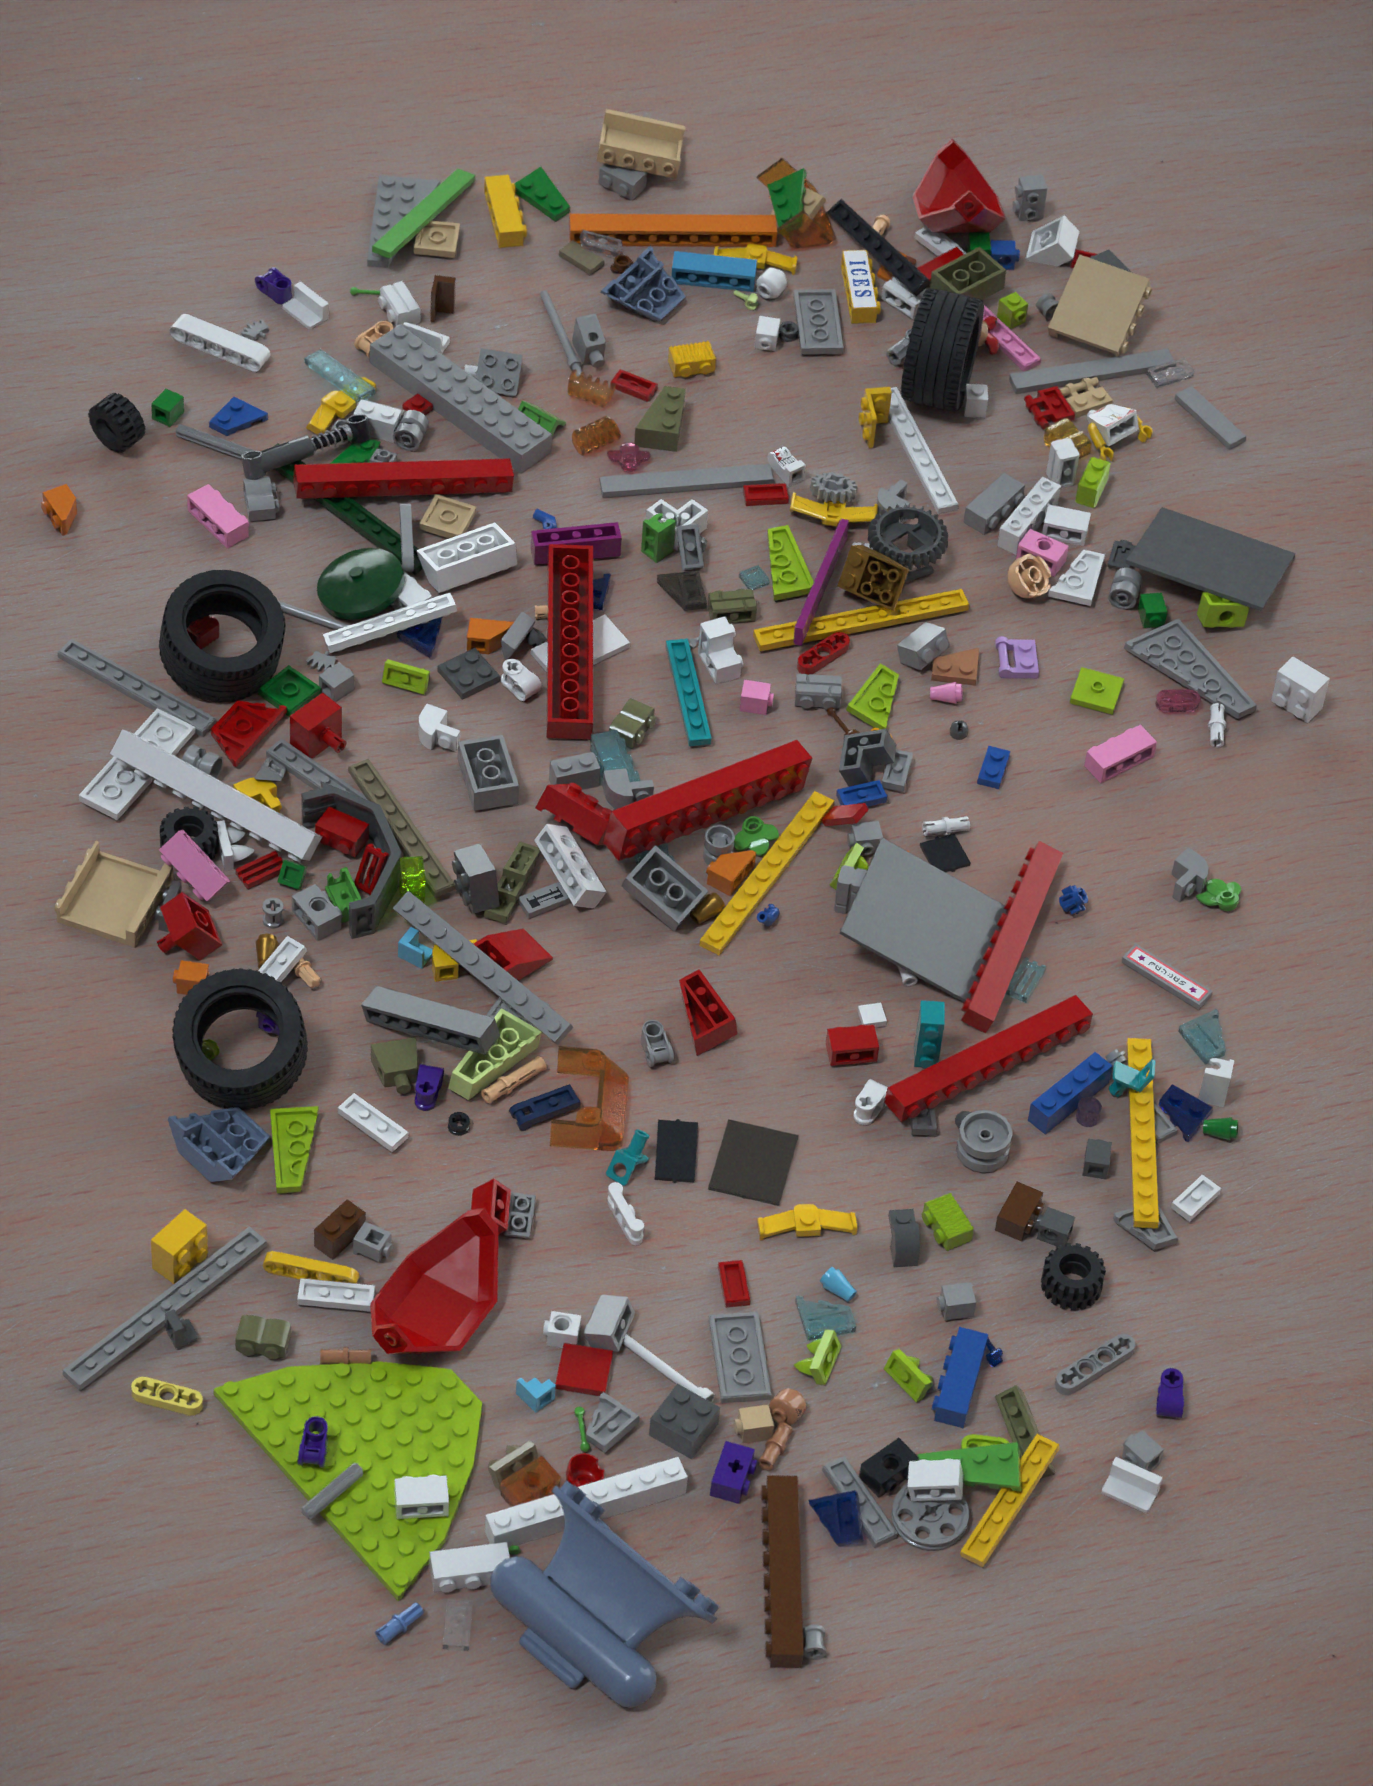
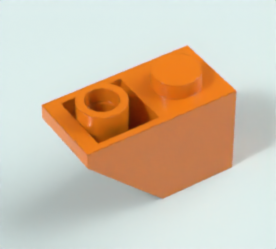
M64 484L43 492V502H41L44 514L49 515L55 529L58 528L62 536L67 535L77 514L76 497L68 485Z
M470 618L467 634V651L476 648L480 654L489 655L501 648V640L514 622Z

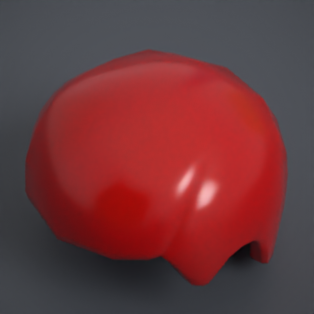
M581 1453L574 1455L569 1460L566 1469V1480L572 1485L580 1487L604 1479V1469L599 1467L597 1457Z

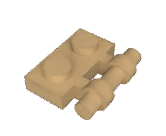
M1097 377L1085 378L1079 383H1070L1065 385L1064 388L1059 389L1063 396L1069 397L1066 398V401L1075 413V418L1087 415L1090 410L1097 411L1106 405L1112 404V398L1103 387L1094 388V386L1099 385ZM1084 390V393H1081V394H1078V393H1077V392H1079V391Z

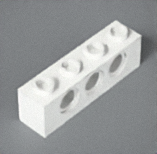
M1042 477L1000 527L997 546L1017 555L1018 544L1029 529L1036 531L1045 520L1048 505L1056 506L1058 504L1061 485Z
M546 824L534 841L572 904L578 907L595 908L607 893L569 829L566 826Z

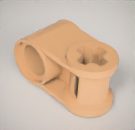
M388 321L378 322L367 331L358 335L354 342L355 348L363 350L370 359V344L391 331L393 325Z

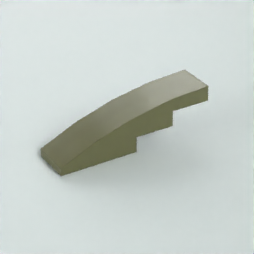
M523 842L518 843L504 866L503 875L497 883L500 906L485 910L484 917L504 924L507 923L541 853L538 847Z

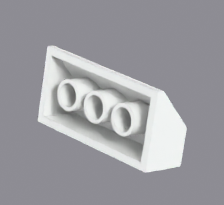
M496 523L417 550V555L426 577L438 593L468 584L476 579L487 577L490 574L507 570L517 565L515 542Z

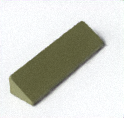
M1015 1385L996 1395L995 1398L1012 1442H1018L1021 1459L1036 1434L1040 1435L1024 1392ZM1050 1463L1042 1477L1055 1474L1052 1463Z

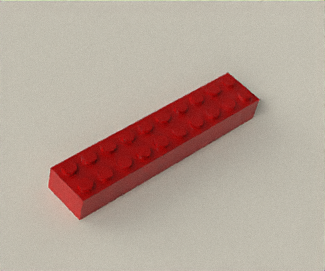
M549 544L547 570L546 738L592 739L593 546Z
M794 740L613 810L610 814L603 843L618 861L632 858L638 853L651 850L655 845L659 846L664 843H670L681 836H688L694 831L708 828L710 825L720 821H726L737 814H744L755 807H761L773 800H779L793 792L797 793L805 786L812 756L798 740Z

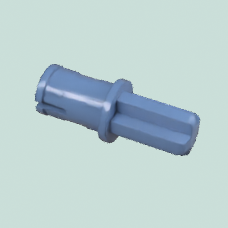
M414 1603L401 1614L392 1615V1619L375 1631L378 1640L386 1645L401 1632L405 1633L407 1626L423 1615L422 1607L418 1603Z

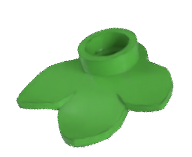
M751 816L745 819L742 831L736 834L734 846L737 852L749 848L750 851H755L757 856H763L769 849V841L778 839L779 833L775 826L764 824L760 818Z
M1209 879L1206 882L1207 891L1196 895L1197 900L1205 905H1218L1223 911H1231L1239 903L1238 895L1241 893V886L1236 882L1226 884L1220 879Z

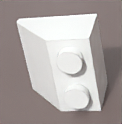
M1064 215L1032 231L1026 259L1029 262L1056 267L1070 262L1074 257L1079 230Z
M361 399L353 415L362 414L368 417L371 437L394 443L393 434L406 411Z

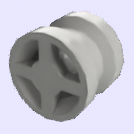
M1047 293L1039 298L1036 308L1043 312L1046 319L1051 320L1059 301H1055V297L1051 293Z

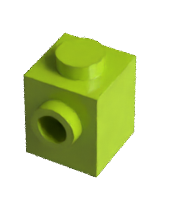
M1016 292L999 299L997 317L1009 329H1012L1026 322L1028 303Z

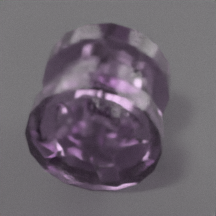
M1093 1097L1082 1098L1078 1103L1076 1120L1084 1127H1093L1099 1122L1102 1109L1101 1103Z

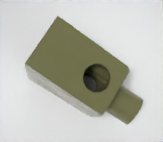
M416 1037L371 1044V1062L383 1086L386 1088L396 1086L399 1094L409 1092L411 1090L410 1084L417 1082Z

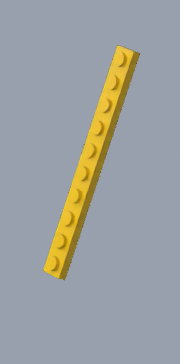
M958 589L898 601L895 611L881 605L815 617L803 643L825 639L835 632L851 634L969 610V602L963 590ZM797 621L754 629L753 637L759 651L795 645L794 629Z
M816 791L813 792L702 936L699 946L720 956L821 824V819L833 808L835 800Z
M1127 1038V1066L1141 1071L1152 1059L1151 1039ZM1152 1079L1141 1092L1128 1087L1133 1227L1158 1228L1159 1224Z

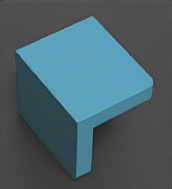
M410 927L398 942V957L421 969L432 957L433 949L419 943V930Z
M522 1378L516 1381V1394L535 1413L555 1399L556 1385L550 1379L544 1383H541L536 1378L527 1383Z

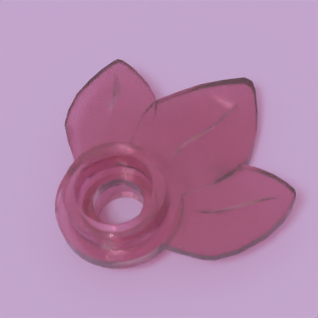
M628 442L622 444L620 450H609L607 456L611 461L619 463L622 470L633 472L638 469L641 462L650 459V452L639 451V447L636 444Z

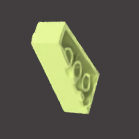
M501 1008L494 1017L500 1033L499 1038L486 1055L468 1051L452 1072L448 1089L470 1100L537 1049L542 1032Z

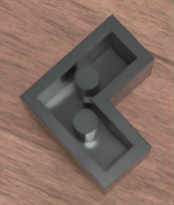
M880 729L844 736L839 772L849 787L870 782L873 766L894 763L896 744L888 730Z

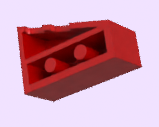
M575 783L547 785L535 809L540 812L546 809L555 815L554 820L560 823L564 820L574 827L572 831L596 845H605L603 841L612 810L603 808L598 804L599 801L595 797L586 795L582 792V788Z
M700 969L679 980L681 996L696 1056L738 1034L735 1017Z

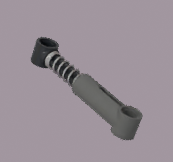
M362 414L353 415L346 419L345 425L339 426L338 429L333 428L331 431L326 430L324 434L319 433L318 436L313 435L311 438L305 435L262 451H248L241 455L244 476L247 479L264 477L268 471L309 458L318 449L329 448L332 444L336 446L338 442L343 443L344 440L353 443L365 442L371 438L368 417Z

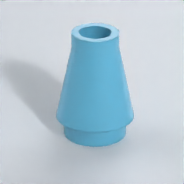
M831 1267L820 1279L823 1288L841 1297L846 1302H849L857 1293L840 1269L836 1270L834 1267Z

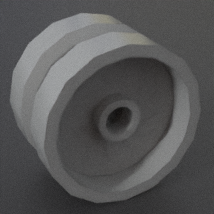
M978 1110L968 1114L961 1122L956 1147L957 1156L962 1164L973 1171L982 1173L993 1172L1001 1168L1007 1162L1013 1134L1011 1124L1004 1116L994 1111Z

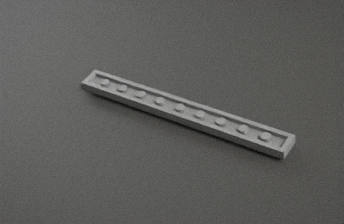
M407 891L393 907L399 915L555 1044L558 1045L572 1030L573 1026L411 892Z
M249 1226L63 1369V1376L81 1391L165 1326V1312L174 1309L177 1315L182 1313L266 1248L267 1241Z

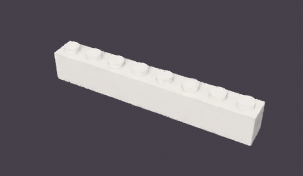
M679 1457L578 1488L586 1494L587 1498L595 1501L605 1510L600 1517L602 1520L686 1494L688 1477ZM554 1494L485 1516V1533L489 1543L507 1542L508 1548L562 1532L565 1525L562 1506Z

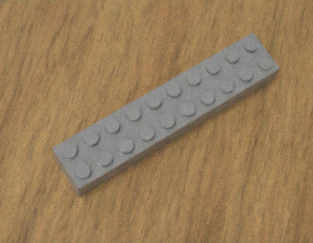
M401 324L370 344V363L411 394H420L433 404V410L500 459H510L512 468L519 473H523L551 453L552 434Z

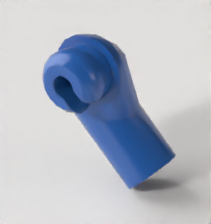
M539 509L535 510L533 519L542 522L543 529L557 528L554 516Z
M768 904L769 908H764V911H760L757 914V920L765 926H771L780 915L779 909L774 904Z

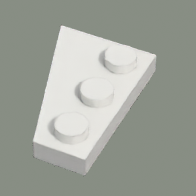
M1083 550L1070 565V569L1065 574H1062L1058 583L1051 587L1048 596L1091 606L1105 554Z

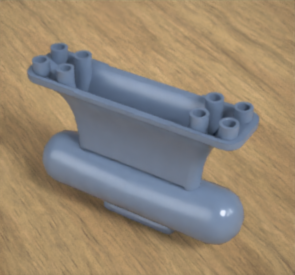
M566 1480L561 1488L555 1486L552 1490L562 1506L565 1525L561 1543L551 1562L542 1571L525 1557L514 1556L504 1559L495 1567L491 1575L492 1594L502 1606L528 1627L519 1639L520 1645L568 1687L576 1688L586 1677L616 1704L622 1707L642 1705L652 1696L656 1688V1672L651 1663L636 1651L639 1645L656 1629L678 1618L697 1617L714 1623L717 1619L714 1613L720 1606L709 1597L699 1593L701 1590L683 1577H680L674 1584L609 1529V1526L600 1519L605 1510L599 1504L591 1501L580 1488Z

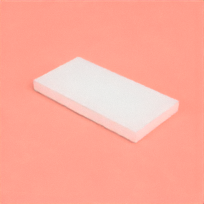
M606 615L593 620V665L630 648V642ZM547 642L532 648L531 655L547 672Z

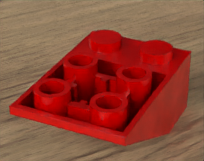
M524 928L487 935L474 943L476 947L518 981L553 960V957Z

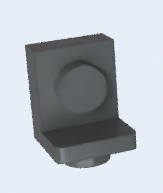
M1115 540L1107 567L1117 570L1130 568L1131 565L1126 564V559L1136 546L1127 540Z
M174 1309L165 1312L166 1331L175 1349L198 1340V1335L189 1319L179 1318Z

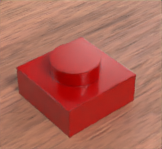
M417 393L402 404V410H416L427 415L433 410V404Z

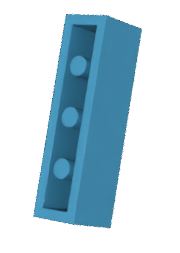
M674 251L671 276L677 284L754 292L757 260Z

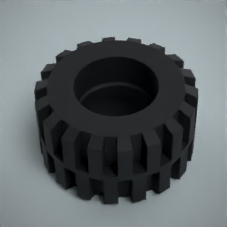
M119 393L109 394L89 410V423L93 432L102 444L110 450L122 453L145 435L144 420L140 412L129 399Z
M188 806L181 810L179 808L174 809V813L169 812L166 818L162 819L160 825V848L178 831L184 830L189 837H195L192 840L211 860L215 858L219 845L218 824L212 814L208 815V812L204 809L200 811L198 807L190 809Z
M1065 1243V1247L1057 1246L1055 1250L1049 1252L1044 1262L1041 1288L1042 1291H1045V1297L1047 1299L1051 1298V1303L1054 1305L1059 1304L1062 1309L1069 1307L1070 1310H1076L1079 1307L1082 1310L1086 1309L1087 1305L1092 1306L1095 1300L1099 1299L1102 1292L1106 1268L1103 1266V1259L1098 1258L1099 1254L1096 1251L1091 1252L1090 1247H1081L1079 1243H1076V1245ZM1073 1273L1079 1275L1083 1279L1073 1280L1067 1278L1063 1274Z

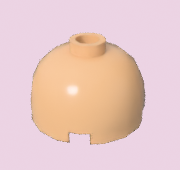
M1030 553L1017 558L1009 567L1007 574L1008 583L1011 590L1019 597L1027 599L1036 598L1045 594L1051 585H1048V578L1051 577L1049 567L1039 556L1035 557Z

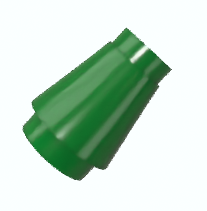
M1233 1117L1204 1120L1203 1134L1229 1141L1237 1139L1238 1120H1233Z

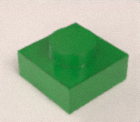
M283 860L277 882L301 889L307 866Z

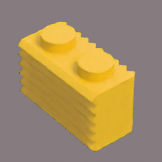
M703 341L702 343L695 342L694 344L687 343L686 345L670 346L668 363L674 377H688L694 374L715 372L716 357L710 342Z

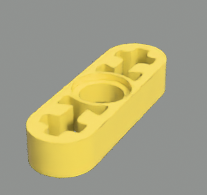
M138 1377L132 1382V1397L137 1402L189 1416L197 1415L203 1408V1398L197 1390L148 1377ZM143 1387L147 1388V1390H144L143 1393L139 1392V1390H142ZM164 1392H171L174 1397L171 1400H163L160 1398V1395ZM191 1400H195L192 1405H187Z

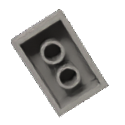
M503 735L458 742V763L473 810L518 804L519 784Z
M656 845L625 878L621 885L673 931L681 925L708 892L705 887Z

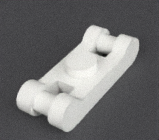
M617 1182L611 1183L608 1187V1206L628 1241L632 1245H639L643 1241L644 1223L642 1220L635 1218V1211L632 1205H628L622 1195L623 1186Z

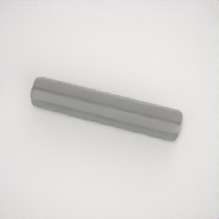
M357 1463L352 1464L302 1507V1514L308 1519L315 1517L363 1476V1469Z

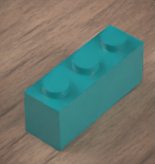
M920 1002L914 1041V1067L928 1068L939 1062L945 1026V1002Z

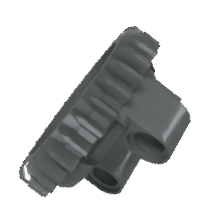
M897 504L895 509L889 506L887 511L882 509L880 514L875 515L868 529L867 540L869 541V548H873V550L884 554L904 567L905 565L908 566L909 570H912L913 566L921 569L922 565L929 567V562L935 564L936 559L941 560L942 554H945L948 547L947 526L943 525L942 519L938 520V514L931 515V510L926 512L923 506L918 509L915 507V504L913 507H907L906 504L904 507H900ZM899 517L913 520L917 518L918 524H902L899 522ZM908 534L907 544L914 551L903 552L893 542Z

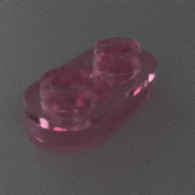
M1190 689L1162 690L1157 694L1155 705L1163 712H1193L1199 708L1201 697L1199 693Z

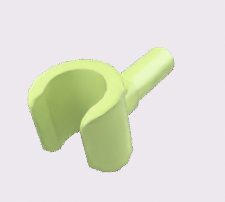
M737 290L734 291V295L745 300V306L748 309L754 310L758 306V302H756L758 299L757 294L752 293L749 296Z

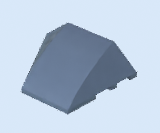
M650 245L638 256L635 263L616 280L613 279L600 293L643 317L660 322L686 296L673 277L668 276L663 268L664 264L662 261L657 260L653 254L654 250Z
M239 1107L213 1110L209 1115L198 1116L196 1113H191L186 1118L168 1117L178 1152L210 1182L233 1179L270 1139V1136Z

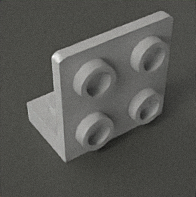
M480 348L476 379L496 394L515 397L517 395L523 355Z

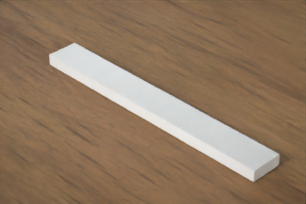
M891 388L892 395L888 420L937 514L958 510V503L901 397L898 388Z

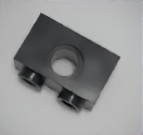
M897 1438L861 1463L859 1478L880 1498L885 1493H892L898 1487V1484L905 1479L908 1480L909 1461H919V1457L900 1438Z

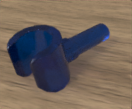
M988 1337L986 1346L990 1353L986 1355V1359L992 1367H995L1003 1362L1001 1358L1003 1351L1000 1348H995Z

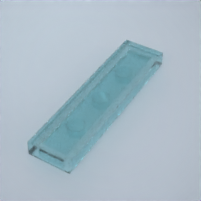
M322 349L304 358L307 366L358 403L361 399L366 400L376 394L375 388Z

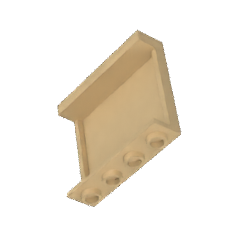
M606 109L596 162L677 179L686 126Z
M1079 255L1048 326L1049 336L1057 338L1058 334L1114 353L1116 357L1125 354L1129 342H1127L1129 335L1133 336L1136 330V319L1143 314V303L1151 295L1150 279Z
M95 841L92 848L86 851L82 865L77 866L72 882L69 881L67 883L62 899L59 898L55 904L54 910L57 912V922L135 948L157 911L158 906L161 904L165 889H169L172 880L174 881L173 866L164 863L159 871L101 852L99 841Z

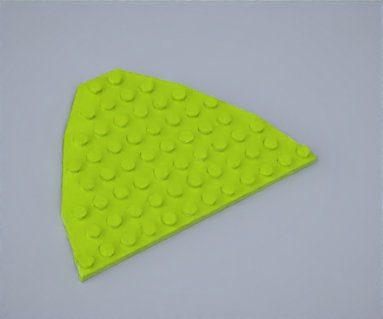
M382 1361L371 1362V1364L348 1363L347 1365L340 1363L289 1366L237 1382L228 1381L223 1386L213 1389L214 1396L308 1501L352 1464L357 1463L363 1469V1476L319 1512V1514L394 1598L400 1601L408 1587L417 1580L422 1569L428 1566L430 1552L439 1551L447 1539L449 1528L455 1518L466 1489V1484L474 1469L482 1413V1402L452 1369ZM315 1416L326 1420L328 1427L324 1468H320L316 1464L303 1463V1465H298L299 1448L303 1438L305 1423L309 1418ZM318 1431L312 1432V1434H319V1433H321V1432H318ZM429 1475L447 1477L448 1516L396 1518L395 1479L406 1476L413 1478L427 1477Z

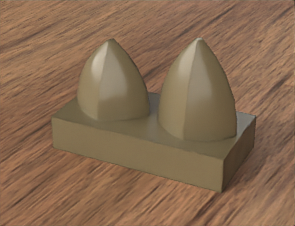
M531 1441L522 1446L507 1445L505 1457L489 1461L488 1470L497 1489L501 1491L541 1464L536 1445Z

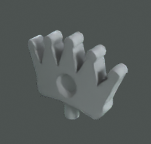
M262 319L259 320L260 323L253 321V325L248 323L247 328H243L244 332H241V336L254 341L260 336L265 338V333L269 331L268 326Z
M315 651L306 660V664L309 665L313 662L311 669L318 666L317 672H320L322 668L325 671L327 668L335 665L336 657L328 656L329 651H325L324 654Z

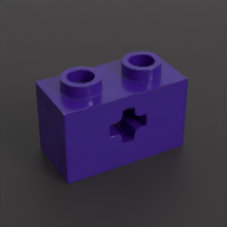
M725 1441L711 1481L710 1496L737 1504L740 1503L742 1495L747 1496L751 1482L747 1479L749 1474L754 1475L758 1460L754 1459L755 1449Z

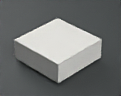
M881 1003L858 1006L857 1011L862 1025H874L875 1028L886 1026L887 1020Z

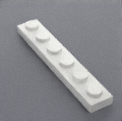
M447 593L325 633L323 636L329 652H338L399 630H405L420 623L423 624L439 617L448 616L451 613L457 612V608L451 594Z

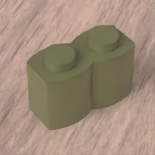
M630 698L611 723L609 738L632 749L637 743L641 744L645 737V732L648 728L652 729L656 722V717L654 716L655 708Z
M242 1315L235 1339L236 1351L247 1356L262 1354L269 1359L285 1358L292 1333L291 1323L281 1319H265L255 1315Z

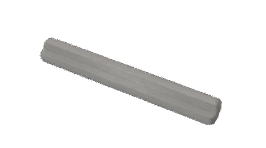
M179 424L176 428V436L239 459H241L242 454L254 451L253 449Z

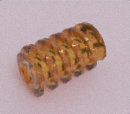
M574 370L568 381V395L576 396L577 399L583 398L586 402L591 401L594 405L599 403V406L602 408L606 407L614 395L615 383H612L608 388V381L605 380L600 385V378L597 377L592 382V375L584 379V372H581L577 377V370Z
M609 416L595 420L594 423H589L587 426L574 430L572 433V443L577 452L582 456L585 454V451L592 453L593 449L598 450L600 445L604 447L607 442L613 443L614 439L619 440L621 438L618 425Z

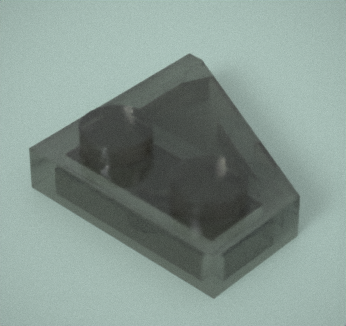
M699 571L657 575V583L685 611L707 609V600Z

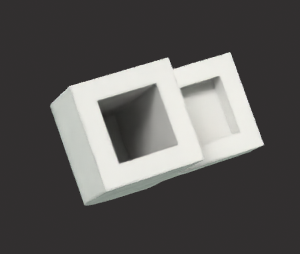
M426 704L419 716L418 736L420 742L429 750H432L436 744L456 752L458 742H460V730L447 726L446 710Z

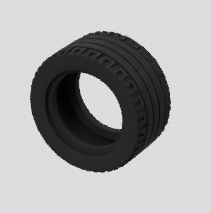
M933 288L925 290L916 312L904 362L901 382V397L904 400L950 411L960 409L965 397L966 384L970 382L981 335L984 315V302L981 299L944 290L939 291Z
M209 570L186 579L171 593L163 614L159 654L167 674L184 691L204 700L230 702L252 696L253 693H257L258 689L273 677L281 656L286 624L284 622L283 609L280 608V602H278L276 596L273 595L267 586L241 572ZM208 615H227L240 620L253 632L257 644L247 653L236 657H217L197 647L191 640L187 628L194 621Z
M233 968L227 971L216 972L214 975H209L207 978L200 980L182 998V1002L178 1006L179 1009L175 1013L176 1017L173 1019V1044L185 1079L200 1097L205 1098L207 1102H212L213 1105H220L224 1109L239 1107L241 1110L257 1109L280 1099L283 1094H286L293 1087L294 1082L298 1081V1077L302 1074V1068L305 1067V1061L307 1060V1034L299 1005L296 999L293 998V994L288 991L286 986L282 985V982L276 981L273 976L260 973L258 970ZM235 1010L257 1011L268 1016L279 1028L277 1044L265 1060L250 1068L232 1070L214 1064L203 1054L202 1043L204 1036L215 1020Z

